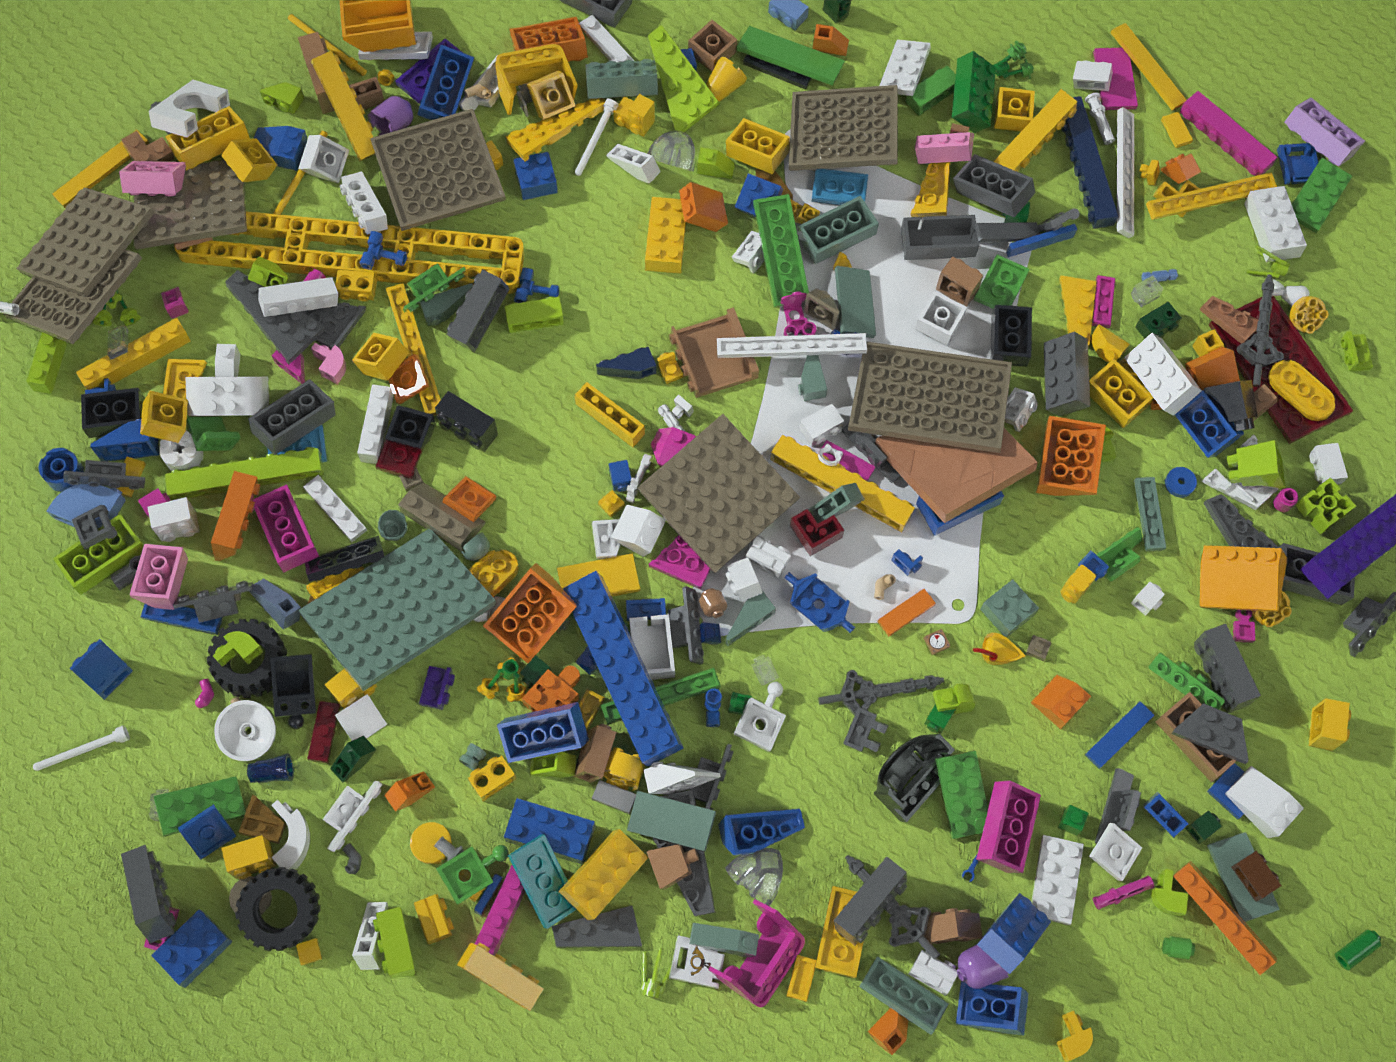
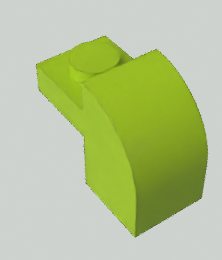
M235 631L223 636L228 643L217 648L213 657L222 667L237 654L247 664H250L264 651L249 634Z
M955 684L952 688L935 690L933 692L938 712L955 709L953 714L973 711L975 707L974 698L968 684Z
M1164 869L1157 877V886H1160V888L1151 890L1152 901L1163 913L1182 917L1187 912L1188 893L1172 891L1174 870Z

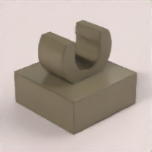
M1033 635L1025 654L1044 661L1051 642Z

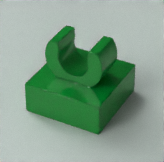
M732 692L728 713L742 715L748 700L752 696Z

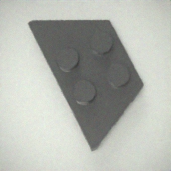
M1204 703L1171 733L1243 764L1248 763L1249 759L1242 719Z

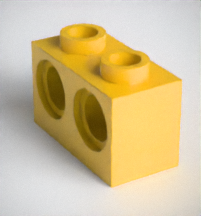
M338 270L335 284L338 298L343 300L374 301L377 285L374 272Z
M502 755L491 758L487 762L488 765L482 769L477 768L470 773L468 780L483 802L516 780L514 772ZM499 767L505 769L502 775L494 774L495 770ZM480 779L488 780L487 785L484 787H479L477 784Z

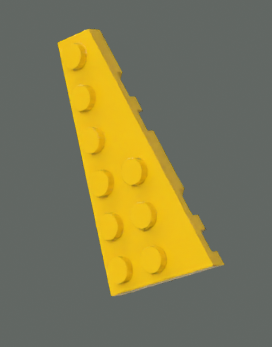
M603 98L589 99V101L575 104V107L554 116L542 119L540 122L529 124L526 128L512 131L509 135L505 136L507 143L525 162L533 152L536 154L541 152L542 146L555 143L572 132L571 128L577 125L579 127L584 124V119L593 118L604 111L603 105L605 100Z

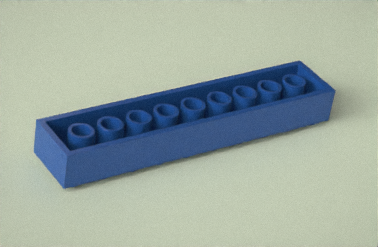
M594 571L564 587L563 590L577 605L572 613L642 763L649 767L651 764L659 762L683 749L684 747L603 577L597 571Z

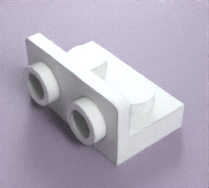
M754 231L750 232L732 256L734 262L748 266L752 273H755L764 262L760 235Z
M1015 387L1007 398L1005 422L1014 425L1015 431L1020 432L1027 424L1031 414L1036 411L1038 404L1034 393Z

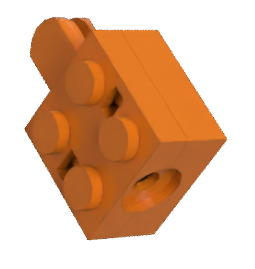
M568 665L556 676L548 669L522 698L523 705L530 711L535 712L578 702L579 694L573 690V687L580 681L579 670L574 666Z

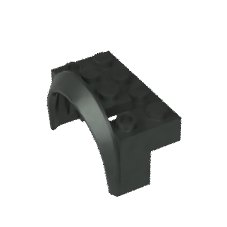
M941 734L920 735L907 741L895 750L883 764L878 775L877 790L873 794L900 822H908L940 785L935 758L949 756L955 749ZM914 751L918 752V754L924 759V762L914 753ZM922 767L912 781L903 789L908 780Z

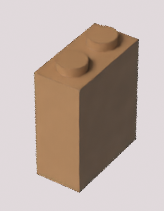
M605 724L597 725L587 731L589 741L581 748L575 768V776L573 777L590 783L603 778L616 735V731L611 730V727Z

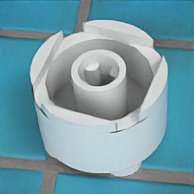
M185 431L179 443L163 439L160 441V456L171 471L190 470L191 467L199 466L201 460L203 461V451L196 450L192 435L188 431Z

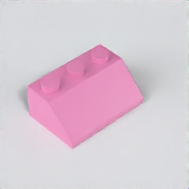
M974 133L917 136L915 151L918 164L971 161Z
M132 161L119 171L122 193H129L133 196L140 195L141 193H147L148 196H156L158 194L175 196L182 189L186 167L185 162Z
M144 544L130 597L154 608L174 610L173 604L178 598L188 561L183 547Z

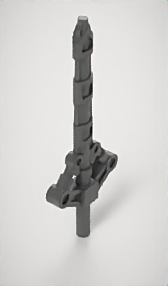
M1267 275L1265 282L1262 283L1261 290L1263 295L1259 306L1260 314L1257 323V334H1254L1250 340L1237 347V352L1249 361L1251 366H1255L1254 387H1260L1262 367L1277 363L1284 358L1283 353L1278 351L1272 344L1273 339L1268 337L1270 314L1272 311L1271 297L1272 293H1274L1272 275ZM1252 345L1255 346V347H1256V351H1254V350H1253L1252 348H1250V347H1251ZM1265 349H1270L1271 354H1264Z
M850 670L846 675V680L840 694L818 697L819 705L842 701V704L855 716L858 707H860L855 699H862L864 704L861 708L869 710L871 704H874L878 697L882 698L898 693L916 692L917 689L927 688V690L934 689L937 685L944 683V678L929 675L924 676V679L913 680L911 678L901 680V682L873 685L872 681H866L857 675L855 670ZM855 682L861 684L858 691H853Z
M847 855L845 859L849 865V870L854 875L857 874L865 883L871 875L863 868L864 864L860 860ZM893 899L894 904L887 911L891 915L889 922L892 924L891 937L889 939L890 945L897 947L919 942L934 960L937 959L940 953L924 937L929 916L931 915L930 908L900 906ZM912 914L918 915L915 925L910 920ZM903 926L908 930L906 933L899 935V929L897 928Z

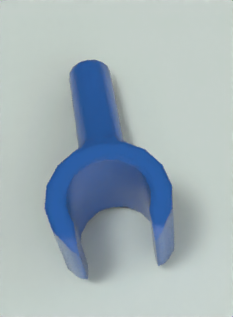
M977 855L968 870L963 871L961 875L963 878L965 873L969 872L972 876L969 882L973 881L975 877L973 872L979 862L976 860Z

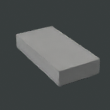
M599 780L592 796L593 801L630 814L636 798V794Z

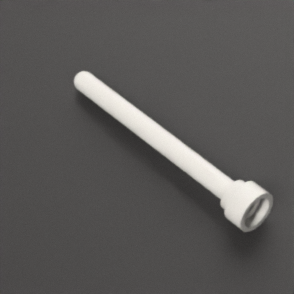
M606 99L603 105L604 113L575 170L577 176L582 174L610 115H613V111L619 106L612 99Z
M122 725L115 728V731H112L110 735L37 762L33 765V769L39 771L114 741L116 743H123L130 740L129 733L126 727Z

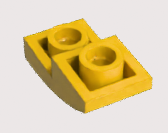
M790 199L796 223L803 224L819 216V210L806 203L802 206Z

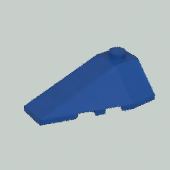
M800 809L726 815L718 824L722 844L733 855L753 854L805 828Z

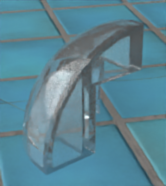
M670 131L664 133L653 142L647 154L654 157L655 161L694 171L695 147L691 137L685 132Z
M763 848L753 854L740 855L725 867L727 873L737 885H742L749 890L751 897L768 906L772 904L780 888L783 875V861L779 850Z

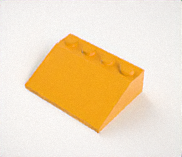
M1204 545L1200 570V607L1278 612L1288 559L1282 548Z

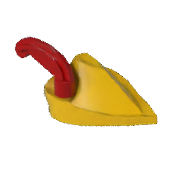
M993 632L987 634L984 638L982 649L973 648L972 650L973 652L982 653L983 659L991 665L1007 664L1026 657L1007 637Z

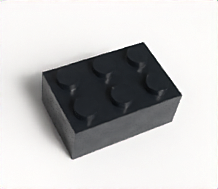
M995 305L991 316L990 359L1012 362V366L1027 367L1031 359L1032 307Z
M139 388L82 394V430L88 438L102 437L128 422L141 419L142 406L145 400L144 395Z
M447 391L435 407L440 427L446 431L451 430L457 438L467 440L477 450L481 449L485 452L498 435L495 419L450 391Z

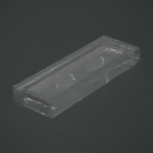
M124 324L108 331L107 355L112 360L128 352V329Z

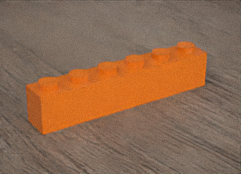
M1189 861L1174 874L1173 877L1259 975L1277 962V957L1192 861Z

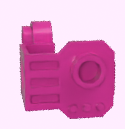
M798 291L782 297L781 304L784 305L783 309L787 321L783 336H788L787 334L790 332L794 336H798V333H802V335H815L816 325L813 322H807L801 306L802 301L806 300L807 293ZM797 311L800 317L799 319L792 320L789 317V313ZM810 329L812 332L806 333L805 330Z

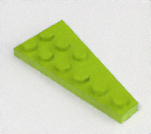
M661 24L648 35L675 131L679 137L720 103Z

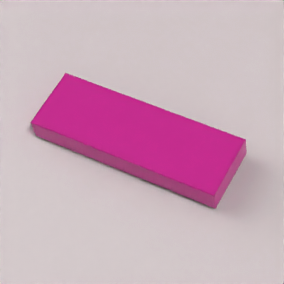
M1100 275L1096 277L1092 326L1097 327L1099 324L1105 328H1110L1115 288V278Z
M828 440L825 441L822 448L829 444L832 448L843 452L839 464L843 465L851 473L859 474L862 479L869 480L876 468L874 465ZM831 453L822 454L828 457L830 461L836 460L835 456Z

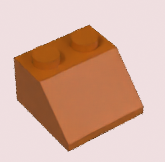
M1056 675L1031 703L1061 730L1091 696L1076 682Z

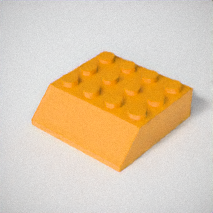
M339 0L342 37L345 42L363 52H375L377 50L416 45L411 0Z

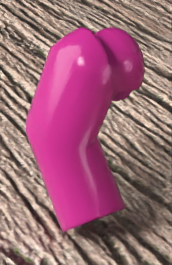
M203 679L199 682L202 692L195 700V705L198 708L208 706L214 697L209 679Z

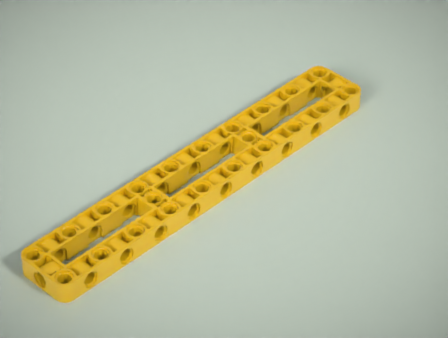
M247 211V232L228 235L239 236V234H245L259 238H286L285 246L275 247L210 240L177 250L174 244V249L179 259L185 263L251 269L257 259L255 257L260 256L276 263L287 273L308 274L316 269L325 276L337 277L338 270L374 272L377 281L407 284L437 263L447 277L465 267V277L458 282H455V280L450 282L449 288H458L471 283L474 286V279L471 278L476 277L483 269L501 278L510 288L507 294H513L517 291V288H520V276L525 255L523 242L517 237L415 227L402 231L400 226L387 225L388 229L379 231L383 235L381 245L383 248L394 249V253H397L398 250L407 252L406 263L404 266L395 264V260L381 257L379 260L375 259L372 270L362 269L360 265L362 255L307 250L308 244L311 241L343 246L347 244L360 245V247L369 248L367 242L370 234L367 235L364 228H360L358 222ZM418 251L432 252V254L465 255L469 258L479 259L496 258L503 259L502 268L415 260V255Z

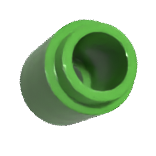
M1165 937L1162 951L1168 957L1189 960L1191 956H1194L1195 944L1189 938Z

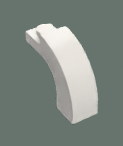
M277 800L272 804V807L287 823L289 836L286 844L272 856V859L279 867L296 870L303 862L309 849V827L298 809L293 812L286 802L281 804Z

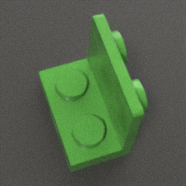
M222 417L187 418V424L197 451L232 450L241 438L239 432L226 431Z

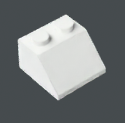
M309 135L298 169L314 177L339 183L349 149L322 135Z
M626 505L610 538L643 557L651 553L666 520L650 510Z

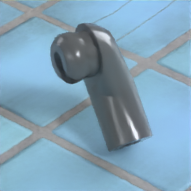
M349 843L343 848V851L349 857L345 871L348 874H356L360 870L362 857Z

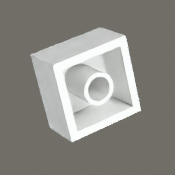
M934 291L917 320L915 330L948 346L965 316L967 307Z
M186 497L148 507L151 528L161 541L170 542L175 540V538L182 536L190 537L200 532L196 511Z

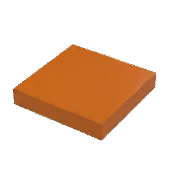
M415 353L406 358L388 380L398 404L404 403L430 386L419 356Z
M465 476L443 498V503L470 521L475 522L496 500L497 496Z

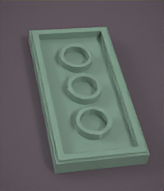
M836 266L835 279L840 333H866V337L874 338L876 336L870 271Z
M637 791L627 831L706 852L716 811Z
M1246 832L1207 845L1233 908L1245 922L1280 910L1273 893L1255 902L1231 868V866L1255 852Z
M878 956L859 986L930 1035L935 1031L948 1006L947 1002Z

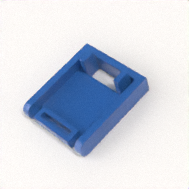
M1310 143L1279 145L1277 148L1284 184L1288 185L1290 181L1291 184L1306 183L1318 164L1315 147ZM1303 151L1304 153L1301 156H1289L1291 152Z

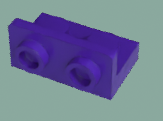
M429 666L419 705L443 710L444 704H448L450 693H448L449 686H453L455 674H453L450 667L442 669Z

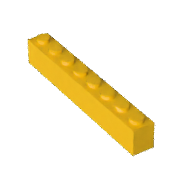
M782 435L771 451V461L829 493L834 492L842 485L856 483L864 500L854 507L901 533L913 515L915 507L910 502L900 500L892 492L880 489L876 483L862 479L859 474L851 473L841 464L828 466L822 463L817 453L813 452L806 445H800L792 437ZM823 455L826 460L830 461L828 457Z

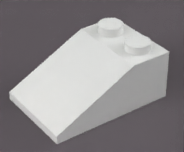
M656 762L651 764L650 768L644 770L649 794L669 795L679 793L720 778V773L676 765V763L663 764V762Z
M1252 766L1225 793L1267 838L1280 836L1304 809L1289 792Z

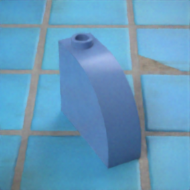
M79 484L61 492L52 501L47 512L53 519L74 527L72 519L99 505H105L108 509L109 519H113L118 515L126 500L121 495L122 492L116 488L109 489L102 485L92 487L88 484ZM95 518L98 528L103 525L101 518Z

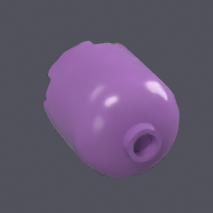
M398 96L387 98L367 115L372 128L376 127L380 132L379 136L407 128L413 120L410 103Z
M978 945L965 950L958 958V977L972 988L980 989L1009 977L1007 975L1009 973Z

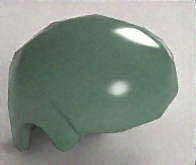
M388 510L382 513L378 521L380 535L388 541H397L403 538L407 532L405 515L398 510Z
M481 532L464 545L465 553L463 551L461 553L468 560H479L488 553L490 548L489 540Z

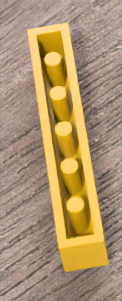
M329 51L313 58L311 63L359 161L375 155L370 138H373L371 133L373 131L372 125L369 121L366 122L363 116L365 111L362 105H358L355 100L357 95L353 87L350 88L347 83L349 79L346 72L341 71L339 67L341 62L337 54L333 55V52Z
M1060 89L993 162L1017 172L1021 168H1025L1029 164L1030 158L1033 155L1036 156L1041 151V146L1053 138V133L1056 130L1062 129L1065 125V120L1068 117L1072 118L1077 111L1078 101Z
M175 318L76 373L86 390H91L95 387L104 388V379L108 378L114 384L191 342L178 318Z

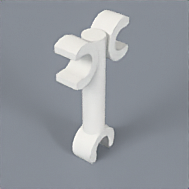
M644 454L635 478H631L630 486L628 485L626 501L634 503V498L638 494L637 487H639L646 470L651 464L652 456Z

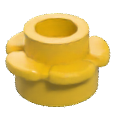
M383 69L378 72V81L381 85L389 86L394 82L395 77L391 71Z

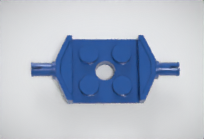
M788 572V575L786 574L784 578L794 588L790 604L819 629L827 632L842 626L849 633L855 629V626L845 618L850 601L842 599L817 578L818 575L816 573L801 580L797 579L790 572ZM820 600L825 606L822 609H817L814 606V602Z

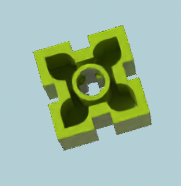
M1331 477L1319 485L1316 490H1312L1295 505L1304 517L1309 515L1313 519L1310 524L1320 535L1331 528L1336 522L1338 523L1356 507L1347 495L1342 497L1338 491L1341 488Z

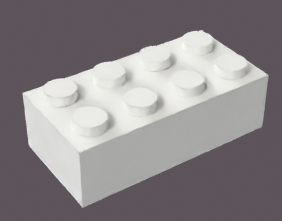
M1285 186L1250 191L1244 204L1260 247L1282 260L1301 257L1307 244ZM1263 253L1266 263L1274 261V259Z
M1153 333L1124 357L1160 407L1173 416L1202 391L1163 339Z

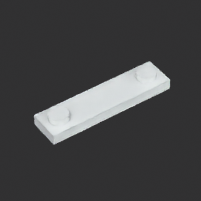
M593 15L579 23L582 31L609 61L624 62L626 60H633Z

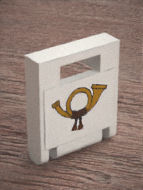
M678 935L669 978L718 989L719 984L712 982V979H719L708 969L711 966L722 972L725 955L717 953L718 951L691 945L689 944L690 938ZM680 949H688L684 969L676 968Z

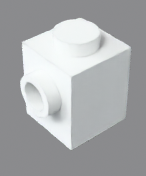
M1149 582L1133 599L1131 604L1146 616L1152 608L1156 611L1163 603L1161 599L1165 594L1158 585Z

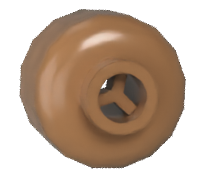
M711 588L701 594L699 604L705 616L716 619L724 615V611L727 609V602L721 591Z

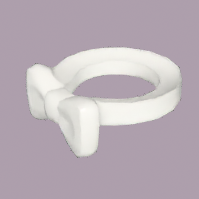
M829 444L820 449L818 454L819 460L828 466L839 464L843 456L842 451L832 448ZM831 453L835 456L836 460L828 461L822 454Z

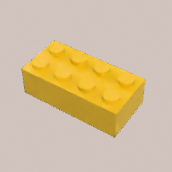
M230 106L198 120V130L189 137L173 133L165 136L175 158L179 162H185L186 171L222 154L232 140L250 139L244 122Z
M652 197L645 255V271L681 274L686 230L681 199Z
M620 829L614 830L558 892L587 920H594L649 857Z

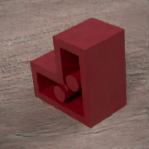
M806 509L793 516L790 521L791 529L810 557L843 538L844 528L835 515L817 523L809 510Z

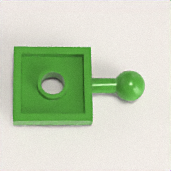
M498 845L493 849L491 855L480 860L474 848L470 847L436 868L458 905L493 883L486 867L495 861H505L508 858L509 851L506 846ZM464 869L468 870L471 874L470 879L466 882L459 879V872Z

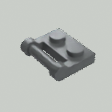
M1073 208L1065 213H1057L1038 224L1039 232L1055 231L1063 227L1062 223L1068 219H1077L1080 214L1078 209Z
M99 505L72 519L84 549L106 538L112 539L117 535L115 527L110 522L108 509L105 505ZM97 517L101 518L104 529L100 531L95 521Z

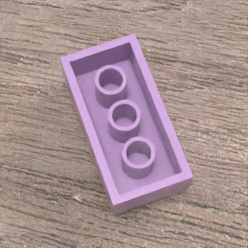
M1311 97L1297 105L1284 122L1291 131L1298 133L1305 142L1314 146L1318 153L1325 155L1332 164L1338 167L1352 158L1365 142V140Z

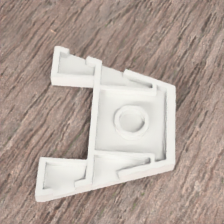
M1253 434L1240 448L1258 444V439ZM1216 468L1202 481L1204 484L1254 510L1258 509L1279 489L1269 486H1243L1242 483H1231Z

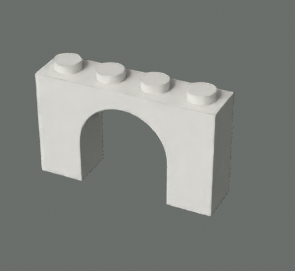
M192 80L149 110L151 126L183 137H189L198 130L195 113L185 110L203 108L217 112L230 106L228 90Z

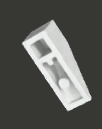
M617 144L606 155L607 158L636 179L647 183L653 181L661 172L652 155Z
M217 344L215 377H238L241 354L236 344Z
M387 902L367 903L352 954L360 970L381 968L384 952L380 953L377 940H381L380 931L375 932L373 920L377 919V912L388 910Z

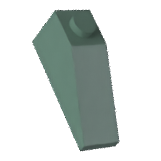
M473 284L434 294L435 297L428 302L424 300L420 302L427 325H438L452 316L464 304L466 293L472 289Z
M807 355L801 382L798 384L799 395H803L804 401L825 398L827 394V386L818 355Z
M856 483L842 485L808 510L816 522L820 523L832 515L837 517L862 502L864 497Z
M764 592L758 596L751 597V599H747L726 637L727 646L775 615L776 608Z
M693 923L689 944L747 958L756 956L759 935L737 929Z

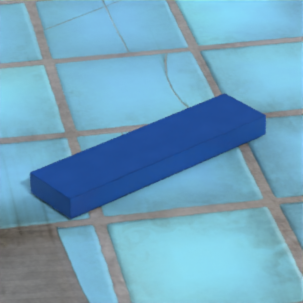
M1075 224L1055 231L1052 230L1010 243L1006 254L1009 258L1071 239L1078 229Z
M144 604L140 616L145 620L218 635L223 617L199 623L196 611L193 608L180 607L170 610L154 608L147 604Z
M1139 702L1085 756L1100 769L1154 714L1142 702Z

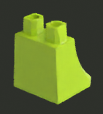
M1275 440L1237 448L1236 454L1227 456L1229 468L1238 466V470L1228 472L1231 483H1242L1243 486L1286 488L1283 459Z

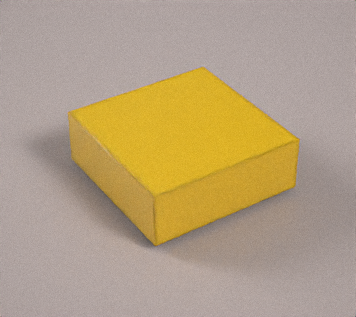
M317 938L296 945L302 966L322 960Z

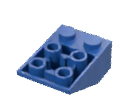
M100 639L92 643L88 647V651L82 657H78L69 668L104 700L133 672Z

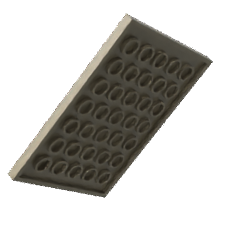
M866 341L867 352L862 353L848 426L849 431L995 453L1001 452L1012 362Z

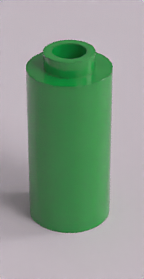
M1366 929L1337 951L1335 958L1344 969L1349 971L1381 947V938L1375 931Z

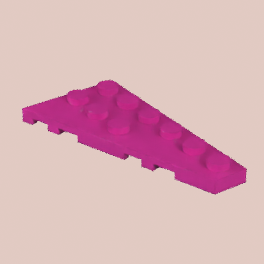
M680 535L667 548L665 547L655 560L648 564L650 568L698 589L702 588L711 571Z

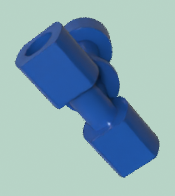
M371 231L367 242L369 248L367 252H363L360 265L364 269L372 270L375 259L379 260L381 257L395 260L396 265L404 266L407 252L398 250L397 253L383 250L381 245L383 235L379 232Z
M522 268L520 276L521 286L517 288L514 298L515 302H527L528 295L532 296L533 292L546 294L549 297L559 296L560 287L558 285H551V288L537 286L532 281L534 276L533 270Z
M719 688L710 689L705 693V707L708 710L706 711V727H719L720 712L718 710L721 706L722 695Z

